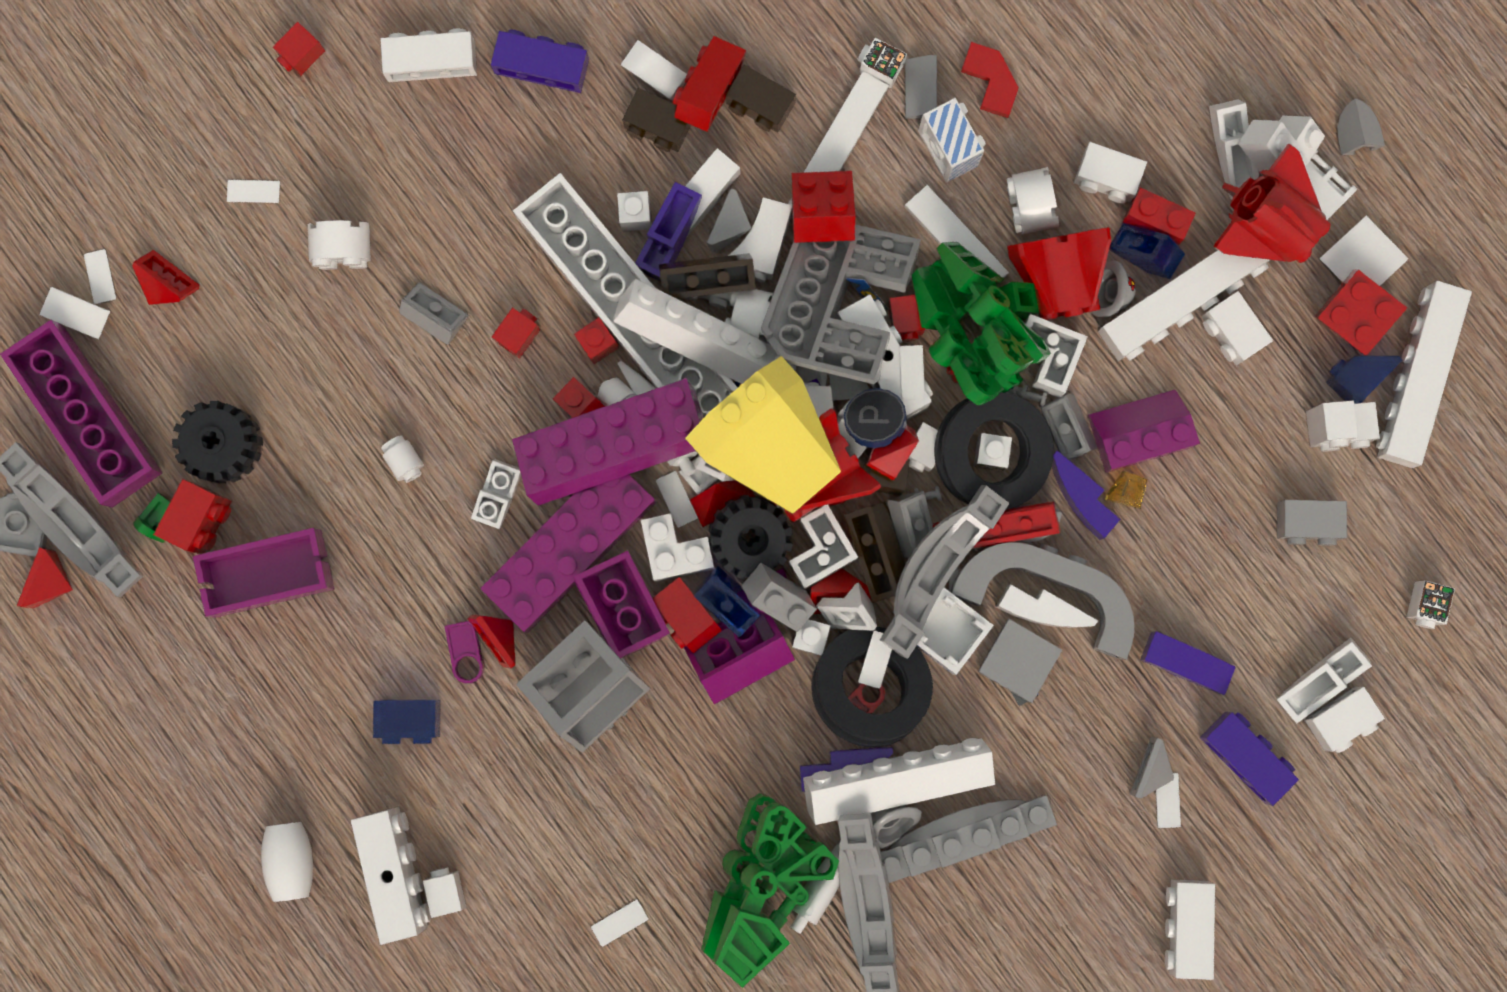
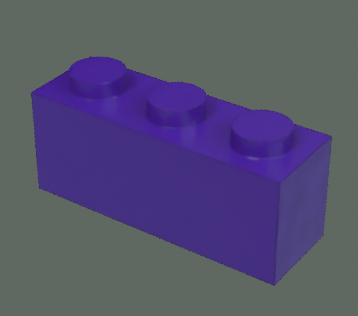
M510 29L508 32H498L491 67L496 75L581 93L589 56L587 50H584V47L571 42L566 43V45L554 43L553 39L545 36H537V39L526 37L523 32Z
M1224 712L1199 738L1265 804L1274 806L1299 780L1293 774L1295 768L1285 758L1281 757L1278 759L1270 751L1273 746L1266 738L1260 734L1256 737L1250 731L1249 727L1251 724L1239 712L1236 714Z

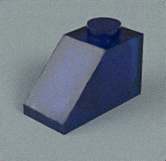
M1126 223L1122 224L1109 248L1111 252L1143 271L1167 279H1171L1185 256V253L1169 235Z
M1354 356L1347 361L1340 359L1329 370L1332 376L1326 383L1345 401L1354 400V404L1362 403L1397 367L1402 359L1399 356Z
M719 566L703 580L695 591L694 597L738 637L761 615L757 608L751 604L742 587Z

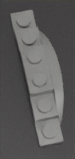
M15 442L0 456V472L6 477L7 484L42 532L74 564L97 581L104 582L117 597H122L143 577L142 573L128 560L127 554L109 536L110 532L71 490L65 489L46 467L41 466L20 443Z
M981 485L968 506L943 519L922 539L912 552L901 573L892 612L895 617L880 638L881 642L902 657L909 658L925 632L922 630L927 618L949 578L979 539L989 529L994 528L1009 502L988 486Z
M1047 795L1028 801L1006 800L977 805L945 815L912 831L899 839L889 849L880 851L881 859L886 865L888 883L908 876L913 877L1001 848L1002 845L1056 826L1057 823Z
M871 813L840 815L838 819L841 837L838 847L840 890L848 931L860 973L864 976L866 992H898L899 982L895 963L897 951L892 926L894 914L886 865L881 859L879 840L875 838Z

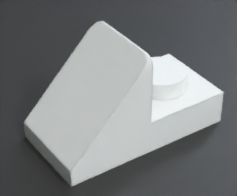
M859 583L854 585L845 598H822L817 605V608L828 624L831 625L832 629L874 631L877 627L873 603Z

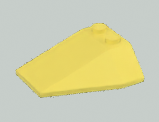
M782 356L755 372L713 408L685 438L707 464L792 514L841 473L802 378Z

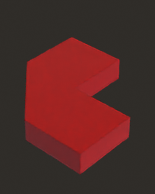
M971 42L961 73L989 81L980 109L1009 118L1019 87L1000 51Z

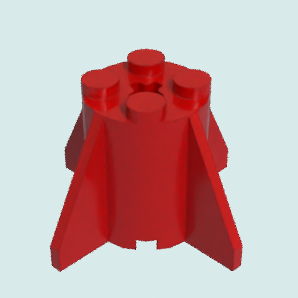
M1287 144L1270 169L1259 172L1263 176L1258 177L1256 180L1250 177L1240 188L1224 183L1221 187L1233 196L1230 206L1234 209L1233 214L1229 213V218L1232 220L1213 246L1221 253L1285 262L1296 260L1302 263L1311 256L1312 248L1319 239L1329 231L1331 224L1326 220V215L1320 208L1301 154L1291 144Z
M1109 227L1007 246L1009 259L1024 283H1034L1040 318L1050 320L1059 316L1072 317L1101 310L1098 293L1111 243Z
M832 408L823 413L819 420L841 473L795 513L792 514L785 510V513L793 522L813 509L821 508L827 504L828 506L841 504L849 499L870 495L881 488L880 483L860 467L856 455L854 454L850 457L845 450L849 444L839 432L836 412Z

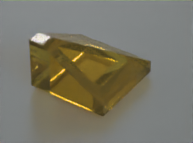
M1122 471L1106 494L1105 500L1141 509L1148 479Z

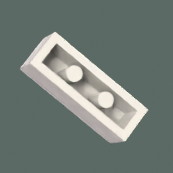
M456 28L449 30L448 33L437 34L434 31H422L419 35L414 36L393 33L388 38H381L382 72L388 82L477 76L475 40L471 31Z
M1171 879V887L1166 889V904L1171 906L1170 919H1166L1165 923L1166 937L1170 938V950L1165 952V968L1175 978L1214 980L1215 884L1210 881Z

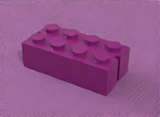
M309 528L192 556L198 583L205 585L213 584L214 589H199L205 617L217 618L335 590L330 565L328 562L322 561V558L328 556L322 530L317 528Z

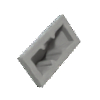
M730 189L708 238L707 245L712 252L718 253L752 229L736 190Z
M1150 738L1129 795L1137 798H1143L1174 780L1164 742L1159 738Z

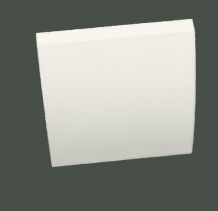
M1366 215L1324 253L1320 260L1342 282L1345 281L1354 269H1359L1380 286L1408 258Z

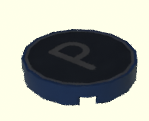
M880 388L864 390L855 395L846 406L844 412L846 431L861 446L870 448L885 447L893 443L892 440L896 439L897 436L900 437L905 430L907 424L905 405L899 396L889 390Z

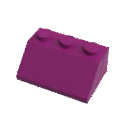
M1176 390L1087 415L1105 473L1187 450L1200 444L1192 416Z
M628 551L573 576L604 641L620 659L660 641L670 634Z
M749 607L719 622L717 625L722 631L695 653H692L687 646L684 647L713 704L724 700L795 660L773 618L766 613L754 611Z

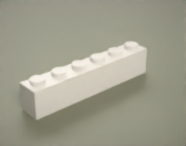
M1216 251L1103 326L1098 333L1118 362L1125 357L1131 361L1145 351L1142 347L1150 340L1154 344L1158 343L1169 335L1168 328L1174 324H1177L1179 328L1195 318L1192 312L1200 307L1206 311L1219 302L1217 298L1219 294L1226 290L1230 295L1244 285L1243 278L1249 274L1255 278L1269 268L1267 262L1270 260L1227 255Z
M634 279L619 298L613 320L614 323L741 384L755 372L779 358L770 344L638 279ZM789 364L796 371V365Z
M1435 281L1422 289L1418 298V305H1421L1418 316L1414 317L1410 326V333L1413 334L1410 345H1406L1401 357V361L1404 362L1402 373L1397 375L1393 384V390L1396 391L1393 402L1389 403L1385 412V419L1388 420L1385 431H1382L1380 438L1377 439L1376 448L1379 449L1377 458L1409 468L1422 465L1472 291L1440 281Z
M969 738L958 744L949 746L938 745L931 750L922 752L910 751L899 757L890 759L878 758L872 763L863 765L851 764L840 770L831 772L819 771L812 776L803 777L807 811L815 825L836 821L840 815L867 814L995 785L992 751L982 738Z

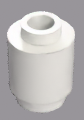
M619 378L604 381L599 387L598 400L604 406L637 396Z
M397 436L381 447L384 452L383 458L398 481L405 480L408 483L422 474L420 469L423 468L424 464L409 440H405L403 436Z

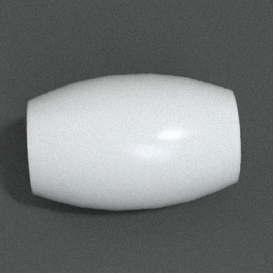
M295 822L266 826L261 848V863L265 885L273 902L309 897L313 880V857L310 841L302 823Z

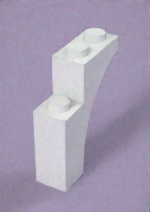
M763 197L752 229L742 243L728 255L750 253L753 258L755 281L765 282L766 279L773 280L792 214V205ZM732 292L688 297L686 299L696 301L700 297L709 300V304L712 306L726 309L727 305L731 306Z

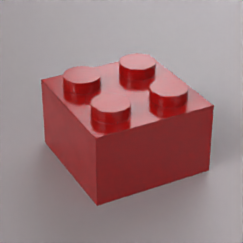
M852 171L791 173L794 243L855 241L856 215Z
M1354 269L1314 317L1358 352L1367 356L1405 312L1407 307L1359 269Z
M182 479L153 535L185 551L204 554L215 545L217 540L215 533L220 524H224L230 516L231 507L229 506L232 500L199 484Z

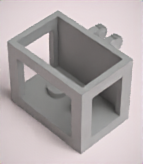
M586 620L516 684L556 733L580 752H584L607 729L610 730L614 726L613 723L621 716L624 717L628 713L627 710L650 690V687L624 658L620 659L604 641L602 635Z

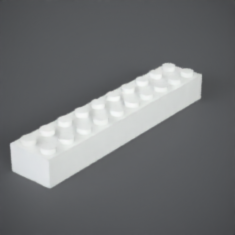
M561 173L513 210L517 220L595 315L602 320L609 332L656 389L687 378L696 390L704 418L713 408L738 388L729 377L613 322L619 298L634 279H638L652 287L654 286Z

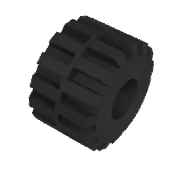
M210 401V404L198 403L194 405L195 411L186 410L181 415L185 421L182 425L176 423L173 431L178 432L179 435L178 439H172V448L178 449L179 454L175 455L178 463L186 466L184 469L186 472L197 476L199 479L226 484V481L236 482L241 480V474H250L253 471L252 462L254 460L259 461L262 455L257 452L258 446H263V438L257 435V431L260 428L256 422L250 419L251 416L248 413L228 403ZM211 438L220 439L219 445L210 444Z
M748 495L739 496L740 499L735 501L730 499L725 502L726 506L722 510L717 509L715 512V520L713 523H710L708 530L710 532V548L716 559L726 571L734 573L736 577L741 579L749 577L760 563L776 572L775 568L779 564L783 566L788 560L785 555L787 551L791 552L793 545L790 541V536L793 533L791 526L787 523L786 516L771 502L759 496L749 497ZM749 529H752L756 536L755 538H750L749 542H746L742 534H746L749 532Z

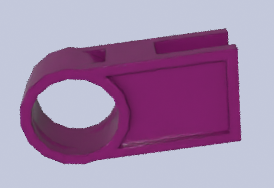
M470 621L444 626L454 677L462 683L477 682L485 671L477 631ZM467 656L475 658L479 663L478 675L471 680L462 678L458 673L459 662Z

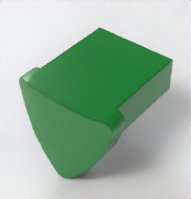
M157 493L141 515L134 520L133 525L136 530L153 540L164 543L165 540L153 534L171 501L164 495Z

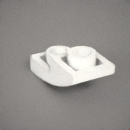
M637 40L621 63V66L671 101L674 100L678 88L683 87L685 84L686 73L639 40Z
M51 287L39 315L99 339L110 310Z
M496 459L492 460L484 487L479 492L471 519L497 529L501 528L521 477L518 467Z

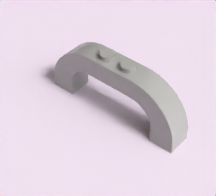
M1002 543L976 554L962 567L955 578L950 592L960 600L976 606L981 605L992 578L999 572L1008 569L1021 570L1080 592L1094 602L1100 615V629L1093 650L1120 660H1127L1134 638V616L1129 600L1114 580L1103 572L1086 566L1087 560L1075 555H1069V558L1057 555L1058 549L1045 544H1041L1040 548L1024 543Z

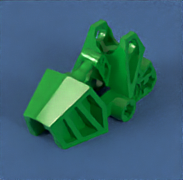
M942 242L936 248L941 259L935 261L932 265L916 269L912 274L921 328L938 330L941 336L929 347L931 357L943 367L951 366L965 396L974 404L983 405L993 400L1001 392L1006 393L1018 386L1023 381L1019 372L1025 370L1030 364H1038L1049 357L1051 352L1044 339L1029 328L1010 309L1009 298L997 287L1004 278L959 242ZM969 314L977 324L984 327L982 334L975 338L972 344L960 325V322Z
M762 793L749 799L737 832V842L745 852L734 849L729 851L723 858V870L731 879L724 893L714 890L701 950L742 988L790 944L780 930L788 921L787 917L794 907L805 904L809 898L807 890L798 881L833 880L839 864V860L820 841L816 843L804 832L807 827L787 807ZM765 804L766 807L761 814L756 811L757 805ZM753 819L758 822V825L751 823V820ZM756 830L752 847L745 844V836L748 832ZM822 857H828L830 859L829 869L824 873H818L816 870L820 867ZM743 863H744V866H743L742 869L737 868V870H736V867H737L738 864L743 865ZM763 877V881L761 882V884L756 882L758 878L762 880ZM778 888L786 898L777 910L774 909L769 917L761 912L765 900L773 896Z

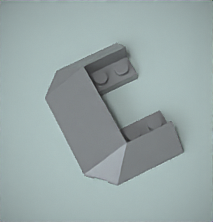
M855 224V241L794 243L793 241L761 326L762 333L779 357L782 356L788 364L875 384L881 376V365L890 340V332L836 319L849 284L847 278L863 279L867 284L905 293L907 285L912 283V274L915 270L921 239Z

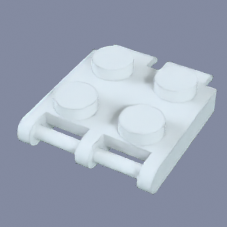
M1316 150L1312 159L1327 173L1324 174L1311 160L1306 166V170L1320 208L1326 215V220H1328L1356 192L1357 188L1354 185L1350 186L1336 173L1338 169L1334 166L1331 168L1316 154L1318 152ZM1331 177L1346 190L1345 193L1330 180Z

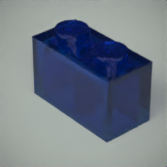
M441 700L373 701V738H382V744H401V738H413V744H432V738L440 737Z

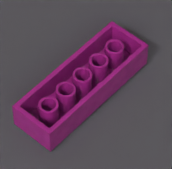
M49 320L0 354L100 505L113 508L163 474L63 325Z
M685 378L512 439L527 497L539 506L695 452V449L685 438L703 419L696 390L688 379Z
M629 474L576 492L480 589L523 632L529 633L576 585L573 576L594 567L657 502Z

